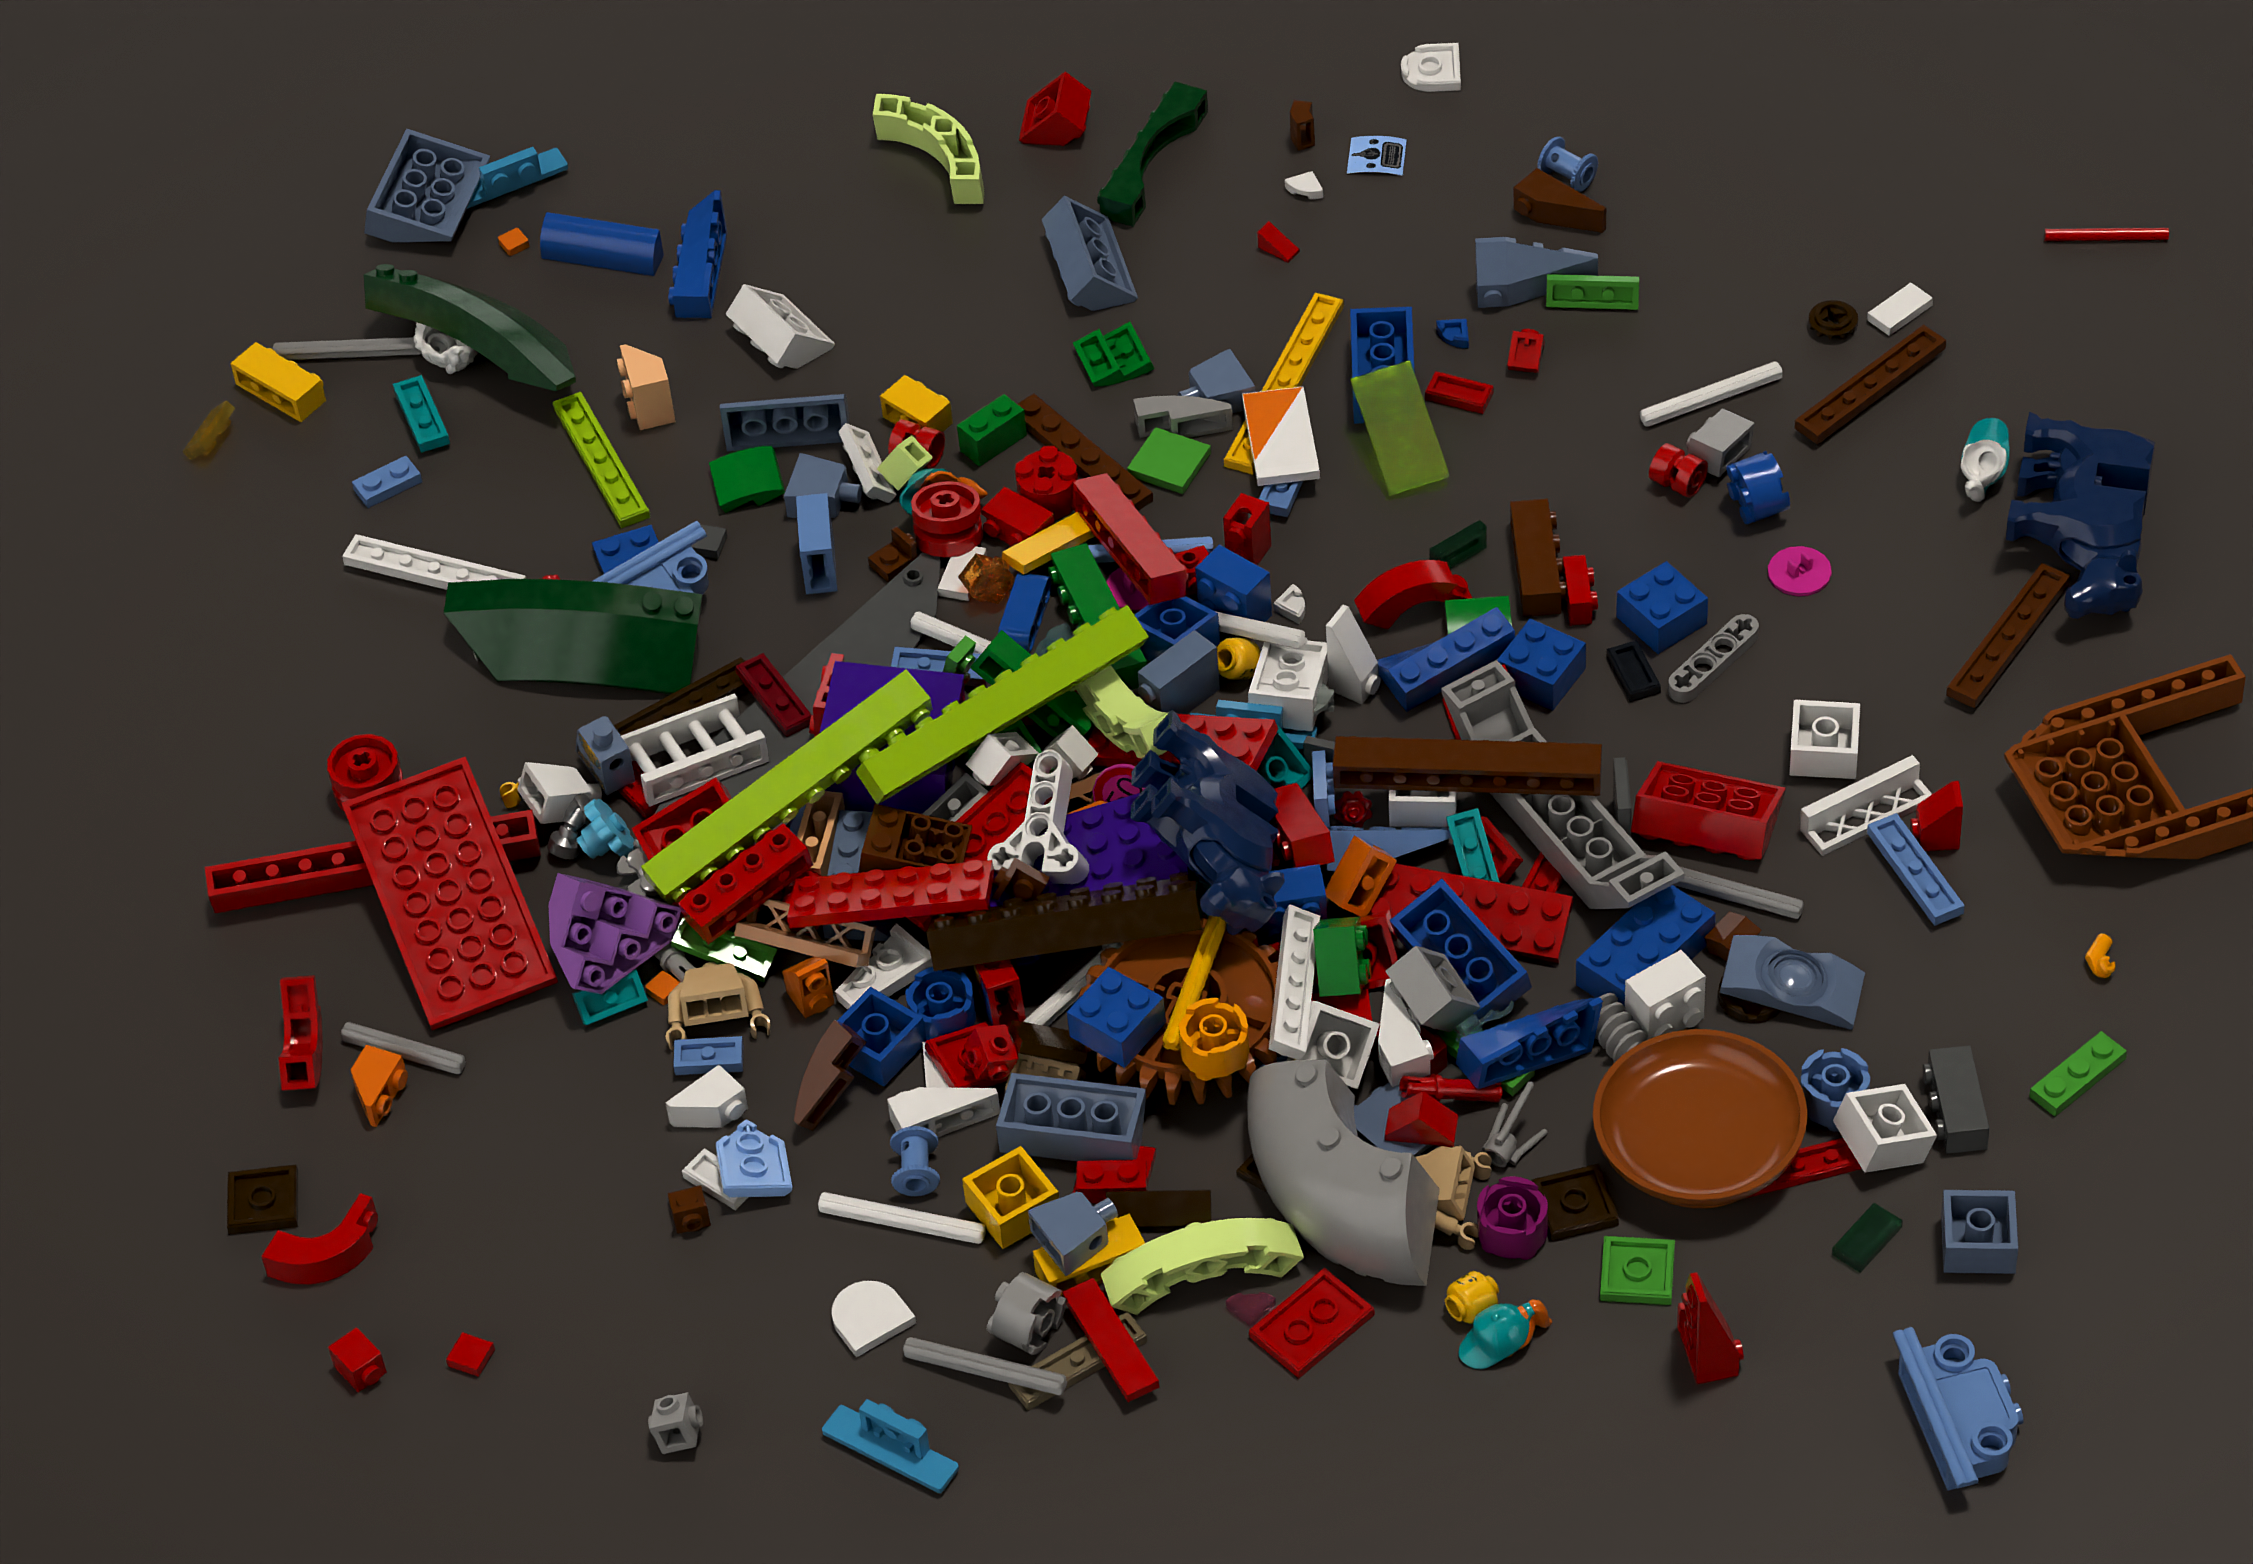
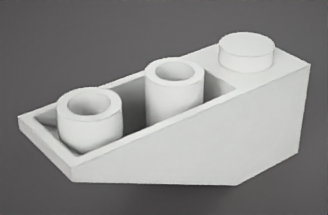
M1389 978L1385 981L1378 1051L1379 1063L1391 1087H1395L1400 1084L1403 1076L1425 1077L1430 1075V1060L1434 1059V1054L1427 1039L1422 1040L1420 1026L1408 1014L1406 1001L1404 998H1399L1389 985L1391 979Z

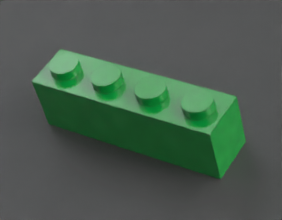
M1001 630L970 668L990 685L996 683L994 679L1008 669L1015 672L1022 668L1020 663L1031 656V654ZM1070 690L1027 715L1053 738L1072 725L1084 736L1093 725V722L1082 709L1087 706L1079 694L1075 691L1070 692Z

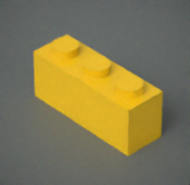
M257 342L230 363L236 385L299 422L305 420L326 402L323 389L324 384L318 375L305 371L294 361L286 360L273 349L266 348Z
M1129 1213L1106 1223L1109 1241L1106 1247L1071 1274L1065 1276L1043 1247L1033 1251L1035 1272L1040 1280L1062 1291L1091 1278H1094L1097 1284H1101L1103 1280L1100 1273L1108 1268L1116 1258L1126 1255L1145 1244V1241Z

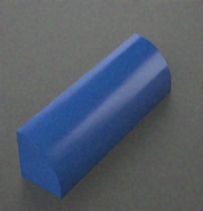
M546 212L540 236L542 259L655 276L664 256L659 229Z

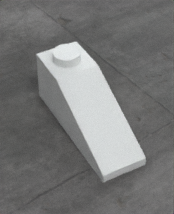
M1343 604L1326 625L1329 689H1334L1335 693L1363 704L1368 696L1375 694L1379 688L1381 679L1378 674V661L1350 608Z
M918 1087L910 1091L900 1092L896 1096L887 1099L890 1120L896 1132L905 1127L920 1126L932 1130L937 1137H940L1000 1113L999 1097L996 1088Z

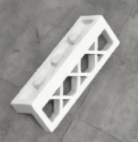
M1911 755L1802 808L1800 831L1816 850L1824 856L1867 835V825L1895 813L1902 818L1916 811L1917 804L1932 795L1919 779L1920 763ZM1911 788H1914L1920 795V797L1914 800L1900 798L1901 793ZM1880 803L1893 805L1892 810L1887 813L1872 811L1873 807ZM1851 817L1865 819V823L1858 827L1845 825V821ZM1826 830L1837 832V837L1824 843L1817 834Z

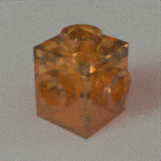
M975 553L958 576L973 598L980 602L988 601L999 604L1015 581L1014 576L1009 571L1010 566L1005 560L997 556L992 558Z

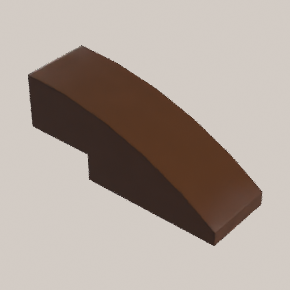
M833 1020L810 1058L796 1102L794 1122L799 1126L813 1131L855 1078L846 1068L867 1042L848 1025Z

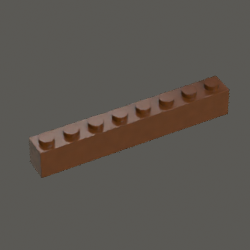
M1356 736L1335 737L1333 758L1334 788L1600 796L1602 744Z

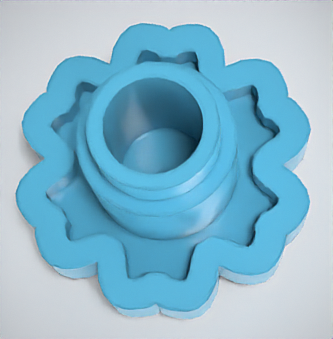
M598 798L597 800L593 799L584 806V813L591 823L581 830L582 835L577 838V842L590 858L594 859L598 855L603 856L610 849L620 857H627L631 851L635 850L633 845L634 839L630 835V830L626 823L616 812L613 813L612 809L605 802Z

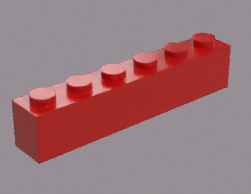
M1107 473L1072 481V508L1080 514L1091 529V532L1148 603L1152 605L1185 597L1186 583L1189 581L1186 566L1181 564L1175 557L1173 550L1165 545L1159 533L1151 528L1146 517L1138 512L1132 500H1128L1119 484H1115Z

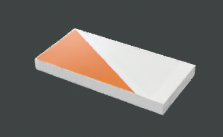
M1304 387L1243 393L1242 402L1257 485L1263 486L1320 479V470Z

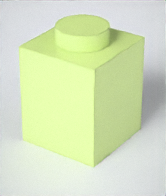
M911 435L895 447L878 466L877 470L890 485H893L899 491L907 485L910 477L914 473L923 470L933 457Z

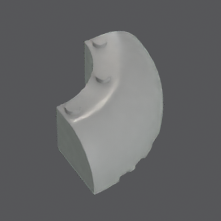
M1327 1060L1282 1061L1271 1063L1255 1070L1249 1079L1247 1099L1248 1133L1252 1154L1262 1183L1272 1202L1285 1220L1292 1224L1295 1232L1316 1249L1318 1253L1337 1265L1340 1264L1353 1270L1356 1274L1380 1278L1385 1282L1394 1284L1427 1286L1440 1188L1412 1153L1384 1150L1358 1138L1354 1118L1355 1095Z

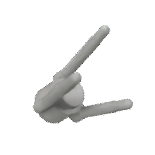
M1533 1082L1527 1083L1500 1131L1508 1109V1104L1503 1103L1501 1105L1489 1138L1482 1147V1152H1486L1491 1156V1164L1495 1166L1505 1167L1508 1162L1516 1165L1520 1157L1548 1133L1546 1129H1542L1518 1149L1516 1148V1138L1509 1133L1534 1086Z

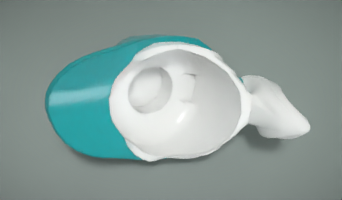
M1985 418L1978 421L1972 427L1963 449L1961 470L1969 480L1966 482L1965 491L1972 501L1980 502L1983 500L1987 488L1998 482L2005 475L2009 465V431L2007 425L1998 418Z

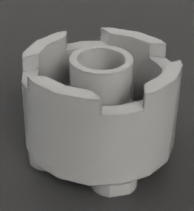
M1019 1273L1010 1284L1003 1282L996 1291L995 1301L998 1304L994 1314L988 1321L987 1331L1031 1355L1040 1353L1048 1345L1043 1339L1048 1334L1050 1328L1058 1329L1063 1318L1066 1306V1298L1060 1296L1063 1291L1028 1273Z

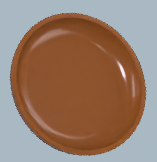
M1690 1029L1669 1032L1648 1039L1631 1048L1613 1063L1605 1073L1597 1089L1593 1104V1123L1604 1156L1615 1171L1628 1183L1655 1198L1674 1205L1688 1208H1714L1734 1203L1759 1192L1777 1180L1794 1161L1805 1135L1807 1105L1803 1089L1797 1077L1787 1064L1771 1050L1737 1034L1710 1029Z

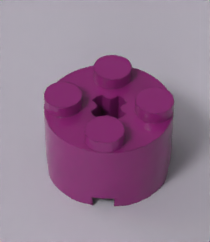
M1510 1176L1499 1179V1183L1491 1187L1487 1185L1483 1188L1477 1200L1478 1237L1482 1249L1487 1253H1493L1499 1257L1509 1259L1521 1258L1528 1260L1536 1255L1537 1250L1544 1244L1548 1233V1202L1545 1195L1543 1196L1534 1182L1522 1177Z

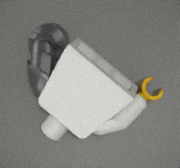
M525 762L522 775L518 778L519 782L516 784L506 782L500 787V795L505 807L512 808L517 806L521 801V795L529 808L533 810V814L540 824L565 822L563 826L560 825L558 831H554L550 835L548 850L559 858H577L581 850L577 842L579 837L577 830H580L584 824L588 825L591 823L584 813V806L593 799H601L602 790L600 785L587 784L578 770L573 767Z

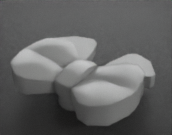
M642 847L631 851L627 858L621 856L616 865L617 874H637L639 877L638 880L627 887V891L643 896L659 895L644 877L641 866L649 860Z

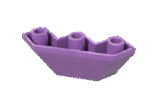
M557 873L548 905L550 945L570 987L602 994L672 941L681 909L680 907L621 888Z

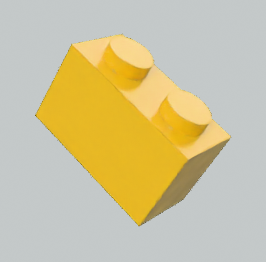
M906 375L880 395L883 418L895 425L899 420L906 419L920 424L922 428L931 427L945 431L953 424L950 401L945 396L938 395L926 388L920 381H915Z

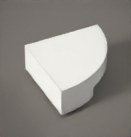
M1313 171L1285 179V188L1293 195H1296V193L1308 196V199L1324 198L1323 189Z
M1292 584L1273 603L1275 612L1300 624L1305 616V600L1301 590Z

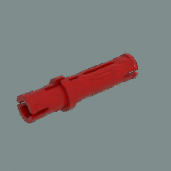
M1430 1075V1077L1403 1076L1399 1084V1092H1401L1402 1098H1410L1422 1091L1439 1102L1441 1101L1440 1099L1499 1102L1502 1097L1501 1082L1477 1089L1469 1079L1442 1078L1441 1075Z

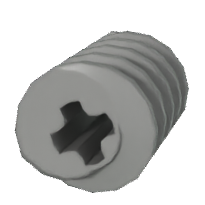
M1607 993L1600 996L1603 1003L1595 1039L1598 1040L1603 1049H1606V1053L1610 1058H1613L1615 1063L1631 1048L1646 1041L1648 1035L1644 1030H1640V1025L1637 1021H1632V1015L1625 1011L1624 1005L1618 1002L1614 993Z

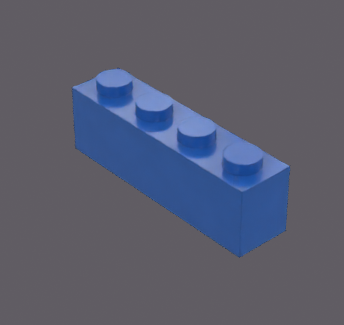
M714 190L689 210L687 222L681 225V240L683 243L677 246V261L679 263L678 266L673 267L674 287L669 288L668 294L669 305H674L677 318H712L727 238L721 190Z
M1495 607L1433 643L1378 659V674L1407 712L1442 692V687L1497 660L1515 638V630L1498 607Z
M1600 997L1575 1000L1505 1024H1499L1475 1034H1469L1466 1037L1460 1038L1456 1065L1477 1089H1481L1591 1052L1603 1001Z

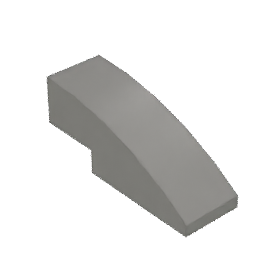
M1175 395L1133 399L1135 422L1140 438L1150 436L1155 427L1187 438L1233 430L1232 407L1229 403L1194 396Z

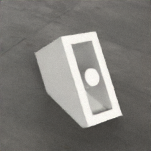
M1017 732L988 734L965 765L973 771L972 776L976 781L984 786H993L1020 762L1028 765L1039 755V752Z
M720 1065L665 1102L669 1123L673 1127L722 1128L732 1120L741 1117L748 1109L745 1088Z

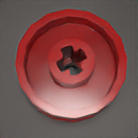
M944 481L927 485L914 494L911 500L914 539L922 552L931 556L947 558L968 553L980 544L983 538L980 517L981 506L979 494L974 488L961 482Z
M363 734L345 739L333 748L327 759V771L332 783L334 798L342 810V802L404 779L398 753L394 745L382 736Z

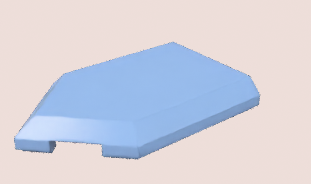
M746 1119L737 1126L735 1132L729 1136H723L716 1142L715 1147L723 1193L728 1197L786 1196L792 1191L785 1143L773 1134L770 1137L757 1130V1125Z

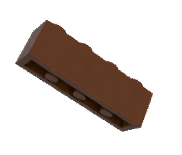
M1548 498L1510 501V525L1523 617L1561 614V601L1567 600L1566 581H1560L1559 577L1564 576L1562 558H1556V553H1560L1559 534H1553V530H1557L1556 511H1550Z

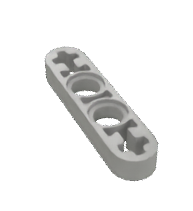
M1741 614L1732 618L1671 674L1668 682L1670 698L1679 703H1686L1695 699L1757 641L1759 632L1757 619L1748 614ZM1720 645H1727L1732 650L1727 653H1721L1715 648ZM1698 664H1708L1712 669L1701 672L1695 666Z

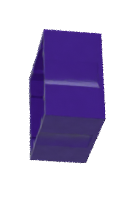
M835 661L820 733L905 669L908 670L930 696L933 710L930 711L929 716L934 720L943 715L941 710L950 703L957 700L961 704L965 701L964 674ZM915 724L904 731L906 736L916 731L914 728ZM888 743L879 749V752L889 747ZM959 757L878 805L923 814L953 786V771ZM862 763L851 770L850 776L840 784L834 783L825 790L843 793L845 810L873 812L874 805L876 804L856 774L857 769Z

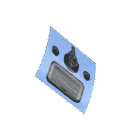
M1390 136L1352 137L1347 174L1381 172L1402 176L1407 140Z

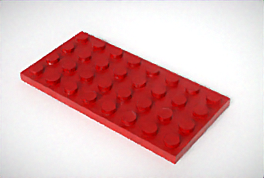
M466 756L341 803L432 1031L558 983L552 964Z

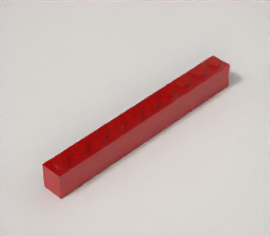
M532 809L491 817L509 861L541 856L537 826ZM356 840L205 867L208 897L214 913L373 885Z

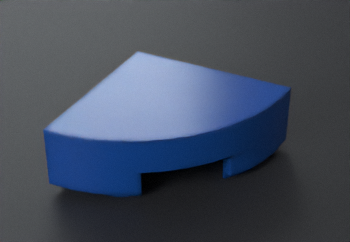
M1467 319L1436 320L1437 333L1443 341L1455 347L1469 348Z

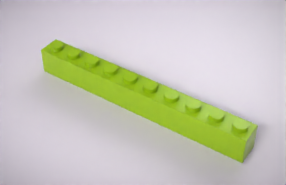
M1126 605L1119 610L1115 607L1108 609L1098 617L1100 621L1091 626L1087 622L1073 632L1074 637L1067 641L1063 638L1056 640L1046 648L1048 652L1040 657L1037 653L1029 656L1020 663L1022 668L1012 672L1011 669L1002 672L994 679L995 684L988 688L984 684L977 687L967 695L969 699L961 704L957 700L950 703L941 710L943 715L933 720L929 716L914 726L916 731L907 736L902 732L889 740V747L879 752L875 748L861 757L862 764L857 769L856 774L876 804L882 803L979 745L988 734L999 733L1139 649L1149 636L1129 606Z
M905 669L643 864L641 868L644 877L665 903H678L701 882L705 883L714 872L718 871L726 863L734 861L742 851L753 843H758L767 832L771 831L781 822L785 824L794 819L799 809L808 802L812 804L818 801L825 794V790L832 784H840L850 776L851 770L862 763L861 757L875 748L881 749L893 737L904 732L911 725H916L929 717L930 711L933 710L930 696L908 670Z

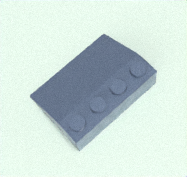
M406 128L367 208L364 233L389 242L452 241L481 180L479 167L489 163L490 155Z

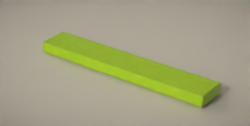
M580 391L553 401L556 414L620 527L624 528L650 518L649 509L582 392Z

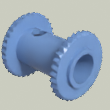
M1558 136L1552 138L1542 149L1537 168L1547 174L1555 171L1570 179L1571 188L1578 192L1584 191L1596 175L1598 168L1596 155L1587 154L1580 158L1565 150V140Z
M910 1126L898 1130L891 1137V1149L901 1155V1168L894 1172L891 1178V1184L897 1192L907 1196H922L931 1193L939 1186V1174H937L935 1169L929 1167V1154L933 1153L938 1145L937 1135L932 1130L920 1126Z

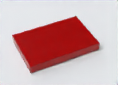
M1324 1267L1249 1329V1338L1297 1378H1300L1375 1315V1310L1373 1306Z

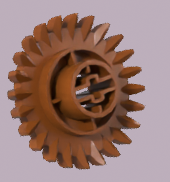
M1204 917L1202 930L1120 942L1121 947L1119 949L1114 947L1106 948L1100 954L1101 965L1090 967L1086 974L1087 985L1080 990L1078 999L1109 966L1164 998L1166 1023L1125 1068L1118 1064L1116 1066L1117 1085L1125 1086L1136 1071L1140 1072V1088L1146 1089V1099L1150 1096L1160 1078L1165 1079L1169 1104L1175 1105L1181 1090L1182 1081H1190L1192 1092L1198 1104H1204L1207 1081L1198 1079L1195 1073L1188 1069L1182 1061L1180 1049L1174 1051L1164 1048L1162 1039L1208 921L1207 917ZM1226 928L1199 1000L1219 998L1220 1003H1226L1233 1007L1234 1003L1237 1004L1246 1014L1249 1033L1248 1062L1245 1068L1238 1070V1072L1249 1083L1250 1076L1256 1070L1254 1056L1265 1065L1277 1062L1276 1052L1268 1048L1278 969V954L1271 945L1258 947L1257 934L1251 931H1244L1241 934L1230 935ZM1084 1045L1087 1052L1092 1051V1049ZM1097 1053V1068L1102 1073L1114 1062ZM1232 1074L1214 1078L1226 1098L1232 1097Z

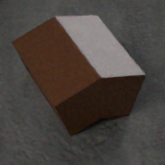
M1294 100L1290 110L1291 140L1298 151L1315 146L1312 102Z
M1729 911L1704 938L1709 953L1720 956L1727 962L1733 935L1758 936L1762 930L1746 916Z

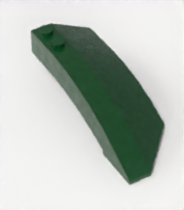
M390 264L378 265L375 270L364 274L365 309L409 319L449 335L484 355L508 373V379L553 391H558L576 382V376L566 345L544 326L520 310L475 290L419 275L414 270L402 271L394 269V266Z
M498 579L448 582L443 613L463 636L464 641L475 655L482 660L497 682L572 683L673 694L691 684L702 607V594L637 585L580 580Z

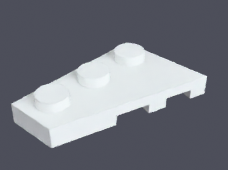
M896 923L890 930L891 936L884 944L878 943L872 950L873 956L869 960V965L857 967L835 991L837 1001L848 1010L869 987L888 997L913 982L915 980L914 976L917 973L933 967L930 951Z

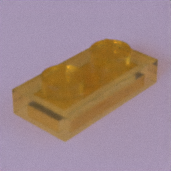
M226 400L212 409L182 452L191 460L200 454L204 456L209 454L217 444L214 440L218 434H222L231 424L229 417L235 408Z

